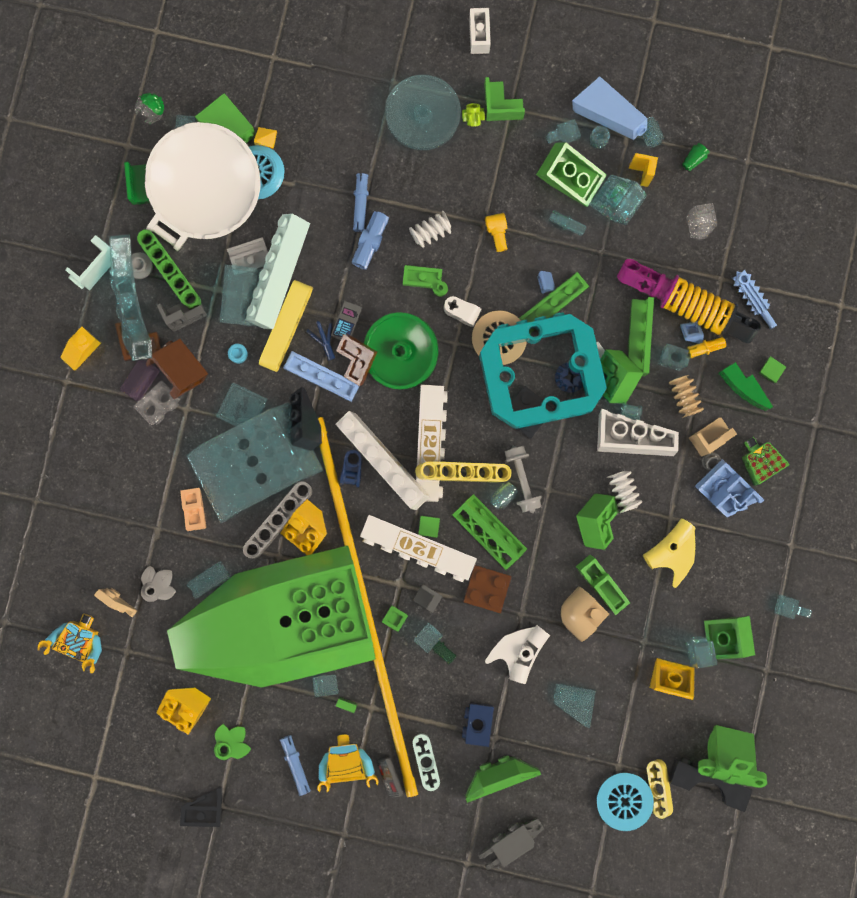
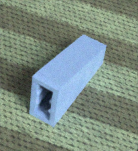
M600 76L572 100L575 113L632 140L638 135H643L647 130V118Z

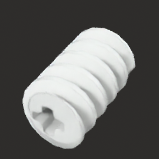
M442 211V216L435 214V220L429 217V224L423 220L422 227L416 224L415 230L412 227L409 228L417 245L419 244L424 248V241L431 244L432 237L438 241L437 234L445 237V230L451 234V225L444 211Z
M622 471L607 477L613 478L609 483L610 485H616L612 492L619 493L615 496V499L621 500L617 504L618 507H624L620 513L637 508L642 503V500H635L639 493L632 492L637 488V486L630 485L634 478H627L631 471Z

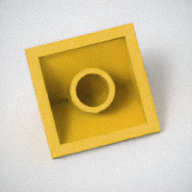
M657 658L649 688L693 700L694 668Z

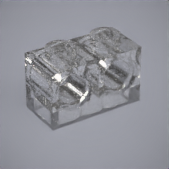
M713 203L694 206L686 216L691 238L697 237L698 240L707 238L717 226Z
M161 380L133 407L149 424L157 425L165 418L164 414L168 411H173L179 405L178 402L181 399L179 397L173 399L169 394L171 389ZM168 393L170 396L169 400L162 403V395ZM154 406L155 413L148 416V408Z

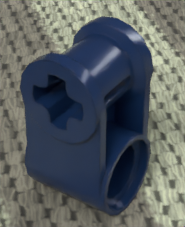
M350 450L345 454L340 485L351 484L356 485L358 488L360 486L363 459L362 455L356 450ZM353 453L359 457L356 464H351L348 461L349 456Z

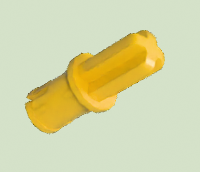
M723 337L710 341L703 340V343L688 346L687 352L690 358L703 354L709 355L712 351L725 348L726 341Z

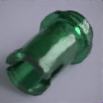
M438 640L432 647L433 653H437L449 665L457 655L444 645V641Z

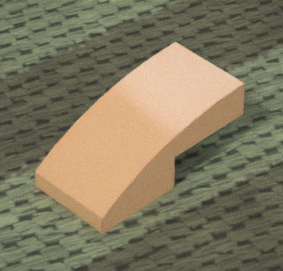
M200 488L182 490L181 501L186 530L205 529L206 521Z

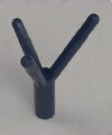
M317 321L316 324L322 340L308 329L306 333L323 346L328 361L335 359L330 345L332 323L329 324L326 338L320 321Z

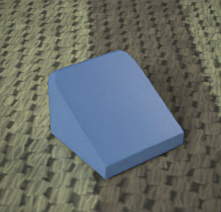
M540 271L537 278L541 293L554 291L555 285L552 274Z

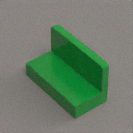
M124 162L128 200L132 205L150 203L145 188L146 164L131 166L129 162Z

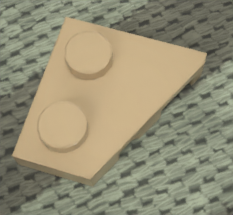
M113 588L99 589L94 595L108 607L121 613L126 612L131 617L137 612L135 608L119 597L121 594Z

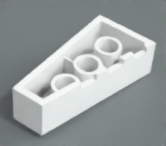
M601 409L598 420L597 451L674 456L678 452L679 432L656 425H649L643 421L633 420L624 415L610 413L607 410Z

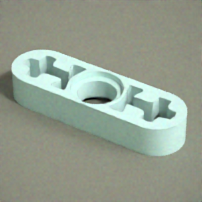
M419 733L413 739V748L422 784L426 790L434 791L439 787L440 779L431 742L426 734ZM419 738L427 740L424 747L425 751L429 749L430 753L425 752L418 755V752H422L421 746L416 745L419 742ZM425 756L430 757L432 760V764L429 767H423L420 763L421 759ZM435 770V772H431L432 779L437 780L434 782V786H430L429 783L426 784L425 781H428L427 773L423 774L422 771Z

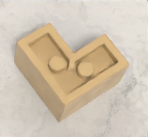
M718 418L689 437V439L702 457L725 444L726 441L737 435L733 428L729 429L722 418Z

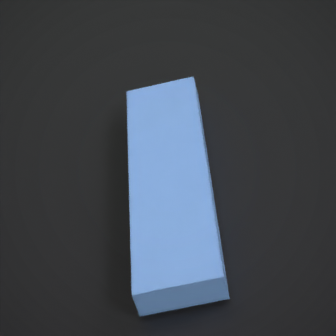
M291 351L283 367L285 370L352 402L359 388L357 384L344 376Z

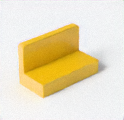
M635 153L629 168L643 171L640 186H649L655 175L658 157Z

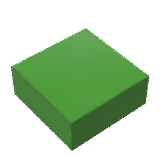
M770 356L759 371V374L775 384L786 369V366Z
M421 516L418 535L437 538L440 518Z
M391 606L382 623L399 632L408 615Z
M339 697L336 707L354 713L358 703Z

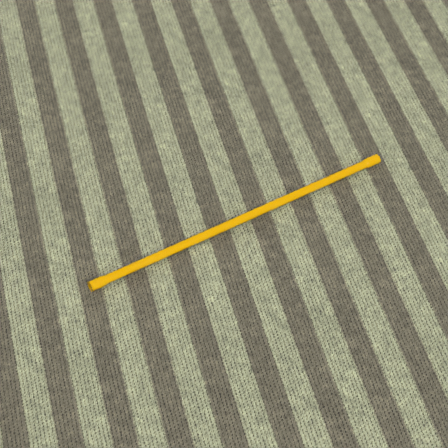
M320 417L318 420L321 424L322 444L319 446L344 545L349 547L374 647L376 660L373 661L403 776L406 796L413 797L418 795V791L408 760L327 439L324 419Z

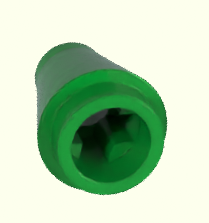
M701 143L694 145L682 166L690 172L708 158L709 150Z

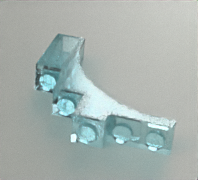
M109 236L110 284L116 296V314L122 324V341L132 360L152 358V341L142 318L135 287L130 236Z

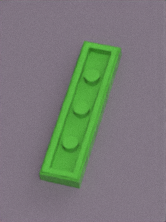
M577 272L519 319L521 321L533 322L535 318L546 316V319L551 318L588 289L589 285ZM530 329L529 333L531 334L536 329Z

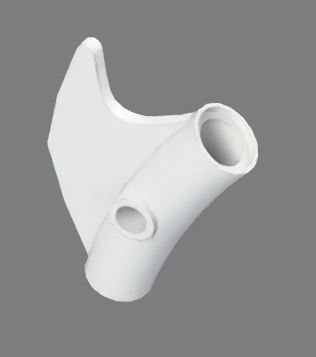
M538 625L508 634L492 649L485 662L489 664L497 659H504L508 665L509 679L526 684L531 667L550 635ZM524 650H528L527 656L522 655Z

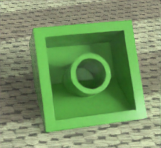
M750 616L704 621L709 659L745 658L755 655Z

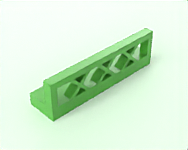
M648 297L646 300H631L628 357L643 372L642 376L649 374L654 297Z
M474 494L453 514L460 524L505 570L527 550ZM464 509L469 514L470 519H465L460 512ZM475 525H479L483 529V533H478ZM488 539H493L497 547L491 546ZM502 553H507L512 559L507 562L502 557Z

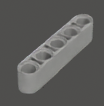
M298 482L250 537L243 547V553L246 557L255 559L261 556L282 531L295 510L311 497L312 487L308 483ZM307 486L308 493L305 496H300L298 493L299 487ZM290 500H293L296 504L292 511L286 509V503ZM276 515L282 516L283 522L281 525L276 526L273 523V518ZM263 530L270 532L268 540H262L261 532ZM252 544L256 545L258 549L255 555H250L248 552V548Z

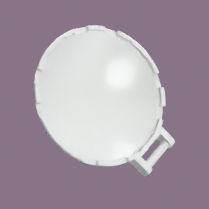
M200 122L185 124L171 130L162 137L153 148L146 165V193L156 213L146 229L155 232L173 245L176 251H179L188 237L212 239L227 235L239 228L253 212L260 192L258 164L247 144L229 129L216 124ZM161 221L181 237L177 240L157 224Z

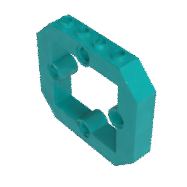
M564 312L554 314L552 318L546 319V316L535 318L533 322L522 320L516 322L514 326H509V324L497 326L498 329L494 330L479 354L492 415L512 428L518 429L585 415L593 411L607 389L593 328L571 314L565 315ZM536 329L539 335L533 337L529 334V330ZM571 332L575 353L569 360V367L573 372L581 374L586 397L560 402L558 398L549 396L538 407L513 412L508 387L512 385L515 373L511 368L503 367L499 347L522 342L535 344L541 338ZM575 358H581L584 361V365L577 366ZM500 374H508L510 380L508 382L501 381ZM546 403H553L555 411H548Z

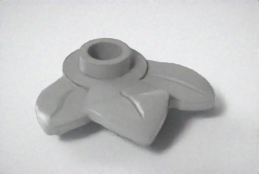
M151 566L144 570L141 576L143 584L141 596L145 601L168 600L174 596L176 590L169 586L172 581L171 570H162L156 573ZM153 589L154 593L152 595L147 594V590Z

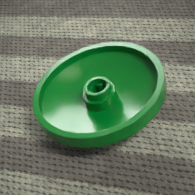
M401 312L385 315L371 326L364 340L365 345L377 351L369 373L376 381L392 389L413 388L424 382L436 366L438 359L436 336L431 327L416 315Z

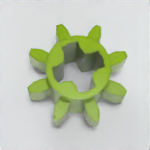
M477 103L466 105V110H462L463 122L467 121L468 126H479L481 120H485L484 108H480V104Z

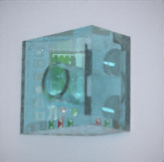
M610 175L590 205L613 222L627 225L647 197V194L638 182Z

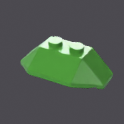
M509 755L499 758L498 762L492 765L490 762L479 766L480 769L476 771L465 795L467 803L537 777L541 775L540 770L516 757L509 758Z

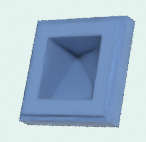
M698 321L680 324L686 341L703 343L704 334L701 326L697 324Z

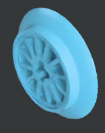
M254 145L249 148L254 156H258L257 164L261 171L258 199H264L274 194L281 186L284 179V165L280 156L269 147ZM272 168V172L265 171L267 169ZM264 175H271V178L267 179ZM262 178L267 181V183L264 185L261 180Z
M631 773L613 775L599 789L597 795L598 812L604 822L614 829L620 831L635 830L647 822L653 811L654 799L652 791L648 784L637 775ZM619 785H623V793L618 789ZM626 785H631L626 793ZM614 788H616V790L618 791L619 795H616V794L612 793L611 791H612ZM636 788L637 792L631 795L633 789ZM640 794L641 799H633ZM609 795H612L617 798L608 800ZM622 797L625 799L629 797L627 800L629 804L627 806L625 804L621 806L622 801L620 799ZM609 803H617L611 808L608 805ZM633 803H641V805L638 808L635 805H633ZM631 807L635 808L638 811L635 814H633ZM618 808L616 814H613L612 811ZM622 810H623V818L618 817ZM627 810L631 813V817L627 818Z

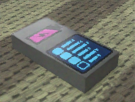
M344 301L331 337L341 340L343 334L352 336L363 308Z

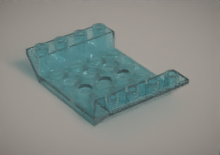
M289 403L271 408L199 445L186 455L220 523L237 516L239 512L291 485L324 471L313 450L309 451L292 446V437L290 435L291 406ZM242 439L249 441V447L245 450L239 448V442ZM251 456H255L258 459V464L255 467L248 465V459ZM260 473H264L267 476V481L264 484H258L256 481V477Z

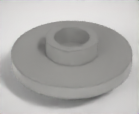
M141 252L132 254L126 261L128 274L136 279L146 278L153 268V263L149 256Z

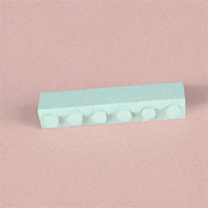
M282 214L278 220L277 231L272 238L271 248L265 257L264 268L259 274L258 285L253 291V299L246 312V321L263 329H274L310 225L309 222L294 214Z

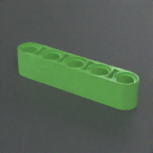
M150 230L140 231L137 236L139 244L180 301L189 310L200 306V297L156 236ZM146 238H152L150 243L144 244ZM158 252H162V256L155 259V255ZM168 267H173V271L171 273H165ZM179 282H184V285H183L182 288H180V289H177V288H176V285H177ZM191 296H194V302L188 304L187 299Z

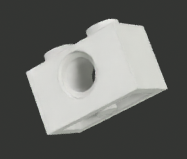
M489 8L470 9L471 54L489 53Z

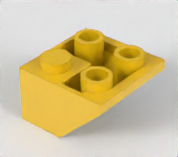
M307 499L295 510L280 533L306 555L313 554L327 534L322 511Z
M196 688L168 690L156 713L162 719L176 726L178 730L189 734L205 711L211 698Z

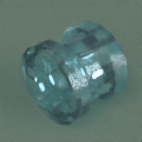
M604 126L595 127L590 136V144L596 149L604 148L610 138L609 130Z

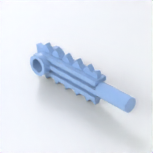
M745 270L742 272L737 271L736 276L732 278L735 281L734 286H738V292L743 293L742 299H747L746 305L752 306L750 311H754V315L761 314L770 329L777 326L767 311L770 306L767 303L768 299H763L764 293L758 292L759 287L754 286L755 280H750L751 274H747Z

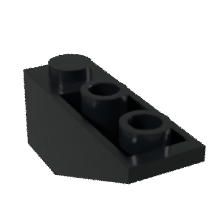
M300 387L290 397V435L292 437V446L312 451L322 444L321 424L305 388Z

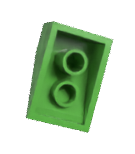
M566 142L554 144L536 174L553 188L588 207L606 177L603 171Z

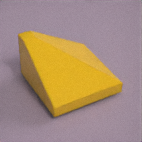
M258 127L254 144L274 149L277 130Z

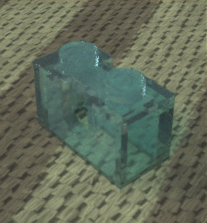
M702 636L690 638L691 642H686L690 666L703 668L718 665L713 641H707L706 637L702 638Z

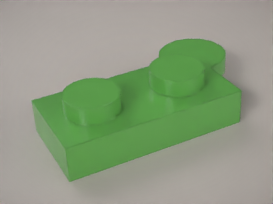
M405 265L403 286L432 288L434 294L439 297L446 295L448 291L447 284L441 281L442 269Z

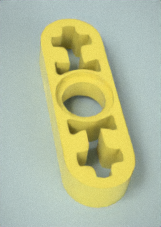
M656 759L648 763L647 775L654 799L653 813L656 817L664 819L672 814L673 805L667 766L664 761ZM655 766L660 769L659 772L654 769ZM657 784H661L663 786V794L657 792ZM660 806L665 808L666 811L664 812L662 809H660Z

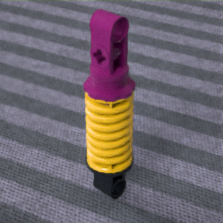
M626 259L617 274L620 282L634 287L640 292L650 295V297L659 299L661 301L660 308L671 310L673 313L679 309V316H683L684 312H686L685 319H689L692 315L691 322L695 323L699 319L697 324L702 326L705 322V329H709L712 324L711 332L719 337L727 333L744 343H751L761 329L759 321L737 311L738 304L731 303L726 299L721 300L719 296H714L711 292L707 294V290H701L699 286L694 287L693 283H688L687 280L679 277V275L669 279L666 277V274H660L633 259Z

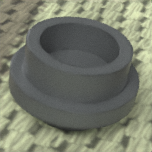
M711 452L703 457L702 466L706 470L711 471L721 461V458L717 453Z

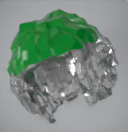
M151 93L142 94L135 103V114L137 115L141 111L142 115L148 117L145 122L149 124L160 120L164 111L162 98Z

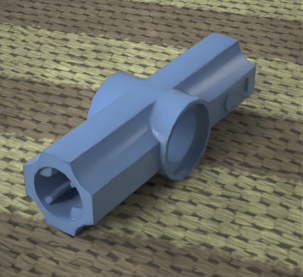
M374 211L367 228L363 230L359 239L358 249L352 259V264L356 267L367 270L374 252L378 250L383 231L389 220V217L385 214Z

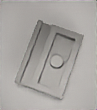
M263 237L227 249L235 275L239 276L264 267L268 250Z

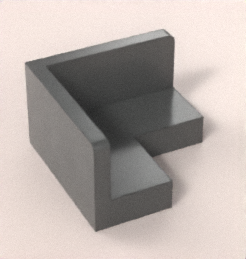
M193 296L187 299V303H193L195 297ZM182 302L167 310L161 304L157 305L166 325L173 332L207 316L202 303L192 310L187 309Z

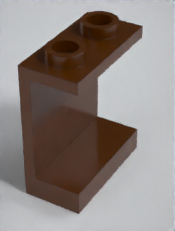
M181 339L175 342L169 341L160 350L154 349L149 353V358L146 362L147 367L155 363L174 386L169 393L173 399L203 383L208 375L207 371Z

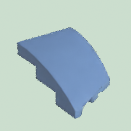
M723 459L695 485L726 517L732 516L738 511L748 509L747 506L764 501Z

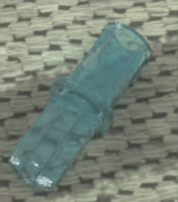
M553 210V214L549 218L550 222L563 227V230L568 229L580 236L585 233V225L571 219V216L567 217Z

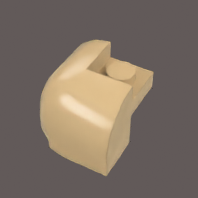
M579 586L561 606L560 614L564 626L581 642L592 635L609 615L588 592Z

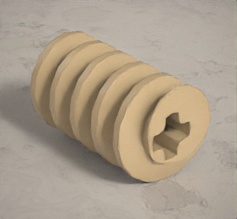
M687 376L669 382L670 385H676L672 388V392H678L674 399H680L676 405L683 407L679 410L680 414H685L682 418L704 410L703 407H697L701 400L694 399L699 393H692L697 388L696 386H690L694 378H687Z

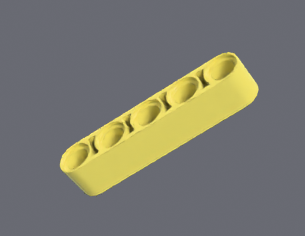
M296 280L293 281L274 329H272L260 357V366L275 372L279 370L311 296L313 287Z
M420 463L415 470L416 476L419 479L433 481L503 482L511 477V469L505 464ZM425 466H427L430 470L428 476H426L423 473V468ZM443 467L448 469L446 477L442 474ZM462 467H464L467 472L465 477H463L460 472ZM480 468L485 471L483 478L479 475ZM498 469H501L503 472L502 478L497 474Z

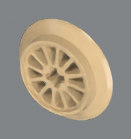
M492 311L482 316L475 324L472 332V343L476 353L480 354L484 347V342H487L489 339H484L483 334L492 335V333L485 330L489 327L494 332L495 329L492 327V324L496 323L499 326V323L514 326L516 322L521 320L514 314L506 311ZM527 342L512 344L513 348L511 350L507 346H503L507 351L504 354L502 353V347H499L503 365L517 360L524 352Z

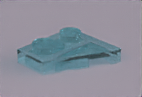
M556 684L554 704L585 727L590 728L596 691Z

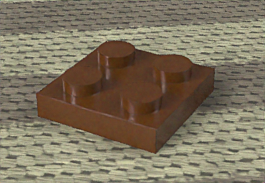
M474 565L464 603L501 613L512 576Z

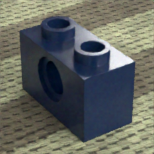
M470 702L469 707H465L464 718L468 719L467 727L463 726L462 738H465V744L489 747L494 711L493 705ZM475 719H480L483 725L481 728L475 729L472 727V722Z

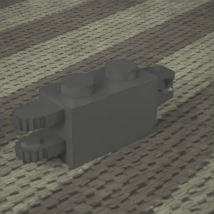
M538 818L526 823L515 822L508 827V831L504 834L498 833L491 839L490 846L480 852L478 856L480 859H483L494 852L496 857L486 863V869H491L500 862L505 867L534 848V838L544 830V827Z

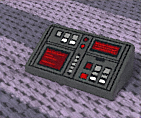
M390 756L377 760L376 764L389 797L403 796V789Z

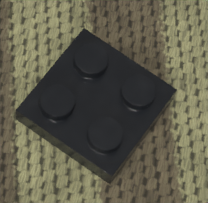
M524 386L511 402L513 412L538 407L543 402V399ZM546 403V409L553 412L555 409ZM543 423L518 428V430L531 439Z

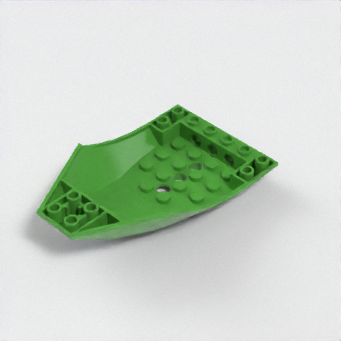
M348 546L234 574L167 630L176 669L257 687L284 683L376 660L356 571ZM322 606H327L330 609V615L326 618H322L319 615V609ZM302 611H308L311 614L309 622L303 623L300 621L299 615ZM289 616L292 620L291 625L286 628L280 625L281 617Z

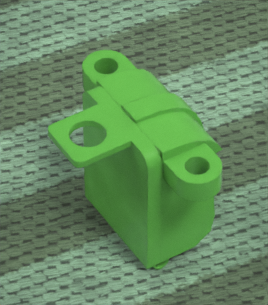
M718 725L714 726L708 740V759L698 762V772L701 775L723 780L729 784L736 783L758 788L766 786L767 775L764 772L757 771L754 734Z

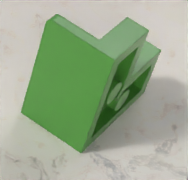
M485 77L486 121L523 120L525 114L523 99L504 100L503 82H489V77Z
M606 349L600 359L603 372L608 376L605 380L607 389L603 396L609 403L625 404L642 377L643 372L623 351Z
M594 494L576 515L586 547L605 550L614 539L610 522L619 512L615 496Z

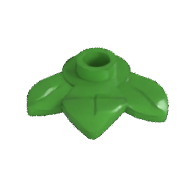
M222 724L216 730L214 753L217 758L221 760H226L230 757L240 759L250 752L251 748L243 743L246 735L244 727H235L229 731ZM222 746L227 747V753L221 751Z

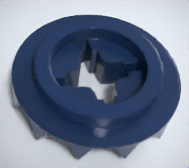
M568 362L557 369L555 382L562 391L572 393L582 388L581 374L573 372ZM569 371L572 375H578L573 379L572 384L569 379H562L568 375Z

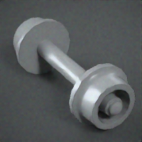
M512 446L510 450L505 451L506 460L504 462L514 461L525 498L524 501L517 502V505L521 507L522 513L527 511L534 513L535 509L541 508L540 499L542 496L532 498L521 459L529 457V454L526 453L524 446Z

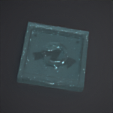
M232 383L216 417L252 433L268 399Z

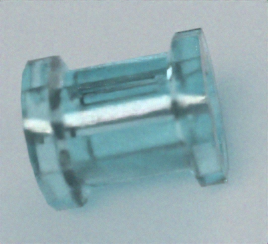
M623 402L620 415L640 420L642 406L636 407Z

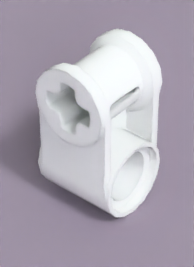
M454 296L447 298L443 307L445 314L471 327H474L481 311L480 307ZM455 303V308L453 310H450L449 305Z

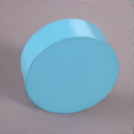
M234 344L229 348L228 357L232 362L239 364L247 359L248 352L243 345Z

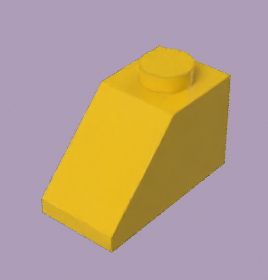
M81 327L68 340L60 358L76 371L101 342L89 331Z

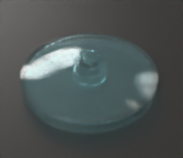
M415 75L406 78L394 87L387 99L386 121L388 128L401 144L411 149L431 150L444 145L453 137L460 123L461 107L457 94L448 83L435 76Z

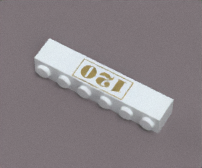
M421 385L417 466L424 462H440V460H444L445 448H441V440L445 441L446 429H442V421L446 422L447 410H443V403H447V391H444V386ZM427 466L423 468V473L426 476L430 473ZM416 476L418 484L430 496L425 502H438L439 498L443 496V486H439V481L421 480Z
M348 411L336 423L338 428L410 509L417 510L430 498L426 491L356 413Z
M370 515L360 537L364 538V543L374 546V543L382 545L381 549L389 553H392V550L399 552V557L410 560V557L417 559L416 564L426 568L429 564L436 567L434 571L443 575L446 572L454 574L452 578L461 582L464 579L469 580L477 558Z

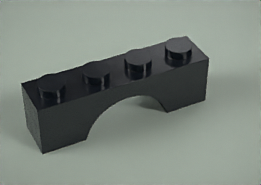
M683 757L681 760L675 758L668 777L671 784L690 791L698 783L712 782L720 789L722 802L725 805L742 812L746 811L753 791L751 788L736 783H725L723 780L701 775L698 772V767L692 765L693 761Z

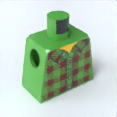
M754 437L744 442L749 453L744 455L742 460L754 486L761 484L789 466V463L771 443L766 442L759 446Z

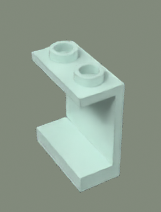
M96 235L91 242L101 253L79 277L68 267L66 269L70 274L68 278L81 289L86 287L88 290H91L119 257L110 246Z

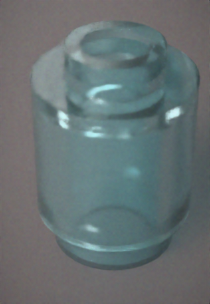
M654 117L647 119V130L643 134L646 145H651V147L660 145L662 143L661 140L664 139L658 121H655Z
M510 482L503 483L490 495L492 499L490 503L497 510L499 508L504 510L516 498L519 492Z

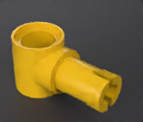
M500 213L486 216L487 231L494 238L496 251H506L507 245L504 233H506L507 222L505 214Z

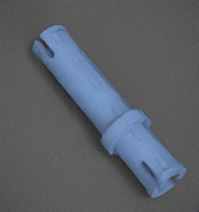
M358 173L356 174V190H354L353 231L359 232L361 230L363 232L365 229L366 198L369 196L367 191L368 175L362 173L361 176Z
M288 735L279 739L285 753L284 759L289 764L299 796L309 793L311 789L306 780L298 757L300 754L299 751H296L292 736Z

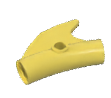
M682 518L661 542L643 554L646 563L651 569L668 567L673 570L672 586L675 588L685 578L694 564L695 558L694 530L696 528ZM671 544L674 545V549H673V550H671V548H670V545H671Z

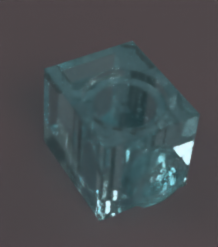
M666 344L663 347L658 365L681 371L684 367L688 366L690 357L687 355L689 350ZM671 354H677L679 362L672 361Z

